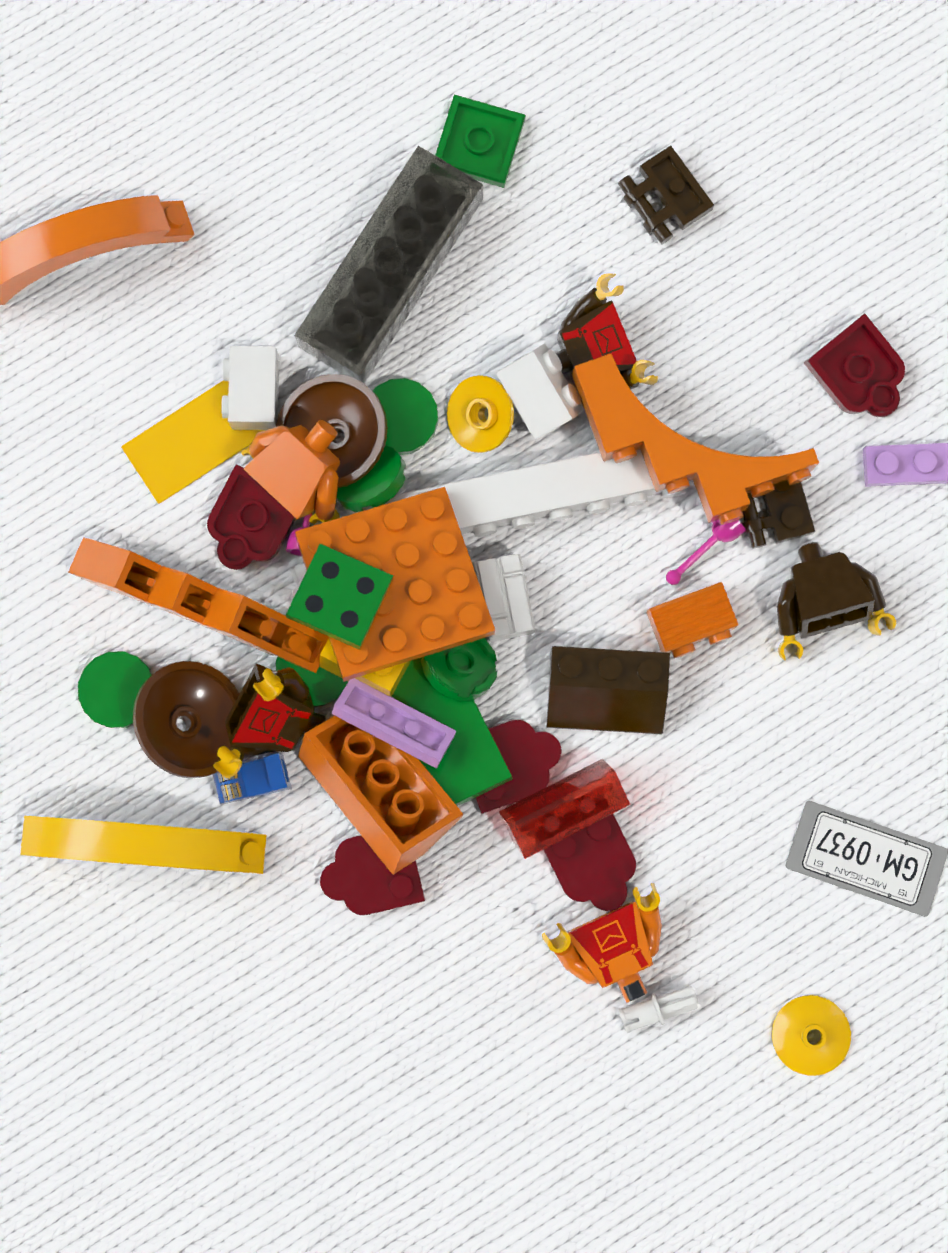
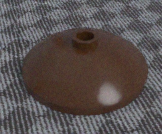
M321 375L301 384L283 404L277 418L276 427L283 425L292 428L302 425L311 431L319 420H323L333 426L337 434L344 432L342 442L335 443L334 439L327 448L340 460V465L336 470L339 477L338 488L357 482L376 465L386 444L387 418L381 401L363 382L346 375Z
M181 661L159 669L144 682L134 703L133 726L140 747L156 766L174 776L193 779L217 773L218 771L213 765L221 760L217 756L219 748L222 746L228 748L232 746L230 745L225 720L240 694L239 691L223 673L204 663ZM177 719L185 722V731L177 727Z

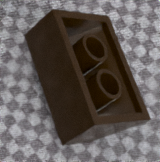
M552 646L550 651L546 728L662 735L669 689L670 653Z

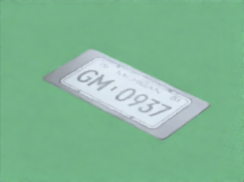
M807 801L785 867L800 874L927 917L930 913L948 856V849L816 802Z

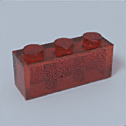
M600 759L499 811V814L513 844L524 859L631 804L615 770L603 759Z

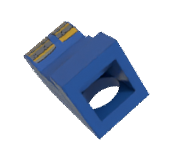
M280 753L243 763L240 770L230 778H225L219 772L212 774L220 804L237 802L292 789L284 755Z

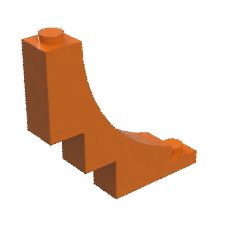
M83 537L68 573L96 586L159 608L314 673L317 672L320 665V653L329 639L327 635L290 620L285 615L244 595L217 588L188 573L161 566L130 550Z

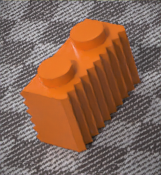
M722 582L651 607L646 612L661 652H672L674 659L696 651L694 644L708 639L710 645H714L731 638L730 631L738 626V621Z

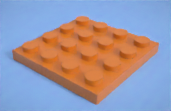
M445 487L295 531V537L306 570L319 544H322L393 575V581L360 650L329 637L343 682L495 635L496 630Z

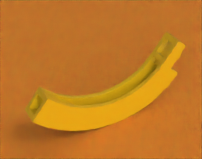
M24 815L20 855L263 874L267 835Z

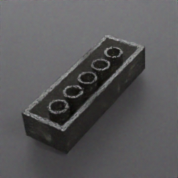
M418 145L294 336L298 348L342 375L353 377L365 384L482 203L483 184Z

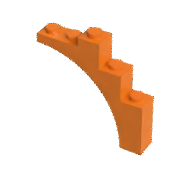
M612 354L574 366L572 376L603 461L614 459L615 463H621L637 456L636 451L640 449L656 492L666 489L668 494L676 493L690 486L689 481L693 480L708 523L719 520L721 525H725L743 517L742 511H745L750 505L747 493L751 492L752 497L755 498L775 490L773 484L788 480L789 485H793L812 477L810 472L819 464L814 448L794 454L752 457L730 454L695 443L673 431L643 406L619 372Z

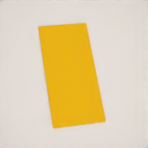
M223 380L121 446L158 504L248 447L256 434L264 431L232 430L228 423V418H222V396L229 393V381Z

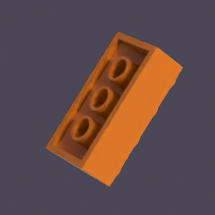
M333 716L304 734L298 757L393 875L423 856L462 818V811L419 759L337 716Z

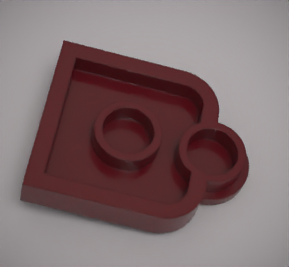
M865 313L804 362L805 366L838 407L848 414H859L866 411L874 417H886L892 414L899 405L900 394L896 386L904 378V362Z
M236 464L208 517L207 528L210 535L219 542L217 556L220 562L229 569L240 570L248 567L253 560L265 562L273 559L279 553L296 518L254 480L243 467Z
M511 720L489 728L513 779L476 797L481 814L538 795L545 790L550 780L549 769L559 762L562 753L560 742L553 734L543 731L535 732L534 728L523 720Z
M608 803L538 837L564 893L570 899L577 902L590 900L596 908L603 911H613L623 905L628 893L626 882L633 877L636 871V859Z
M361 835L348 838L339 844L335 852V862L327 865L320 877V886L324 894L336 901L344 900L347 908L357 915H370L425 901L416 860L393 875Z

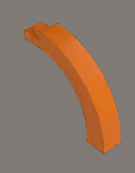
M158 195L105 202L51 218L1 241L0 305H5L18 292L38 279L83 259L128 247L189 241L195 234L183 200L160 202Z

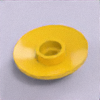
M477 375L469 377L458 384L448 402L447 421L450 432L459 445L471 452H489L498 448L510 434L514 420L513 403L509 394L498 380L489 376ZM486 409H488L489 413L488 419L485 417Z
M805 995L792 999L779 1010L772 1025V1043L777 1056L788 1068L802 1075L817 1076L834 1070L845 1059L850 1048L851 1029L848 1019L835 1003L820 996ZM812 1029H817L821 1035L819 1042L816 1044H810L807 1040V1034Z

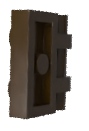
M671 145L640 165L639 172L645 179L643 182L637 185L630 175L625 176L618 182L619 187L625 194L623 197L630 208L634 207L644 220L643 227L649 235L654 234L660 244L666 243L673 237L666 223L674 219L680 229L684 230L714 208L711 199ZM653 192H655L665 206L658 212L655 211L646 198Z
M788 480L773 484L775 490L759 496L763 497L768 517L759 518L754 501L755 498L752 497L751 492L747 493L750 505L745 511H742L744 518L742 525L746 529L744 535L749 536L752 549L767 545L763 531L772 529L776 544L812 535L816 532L802 482L789 485Z

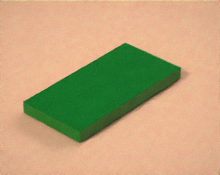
M421 657L411 660L392 698L456 731L454 739L437 768L421 760L419 761L452 801L459 806L513 778L475 701H457L445 697L434 689L424 675Z

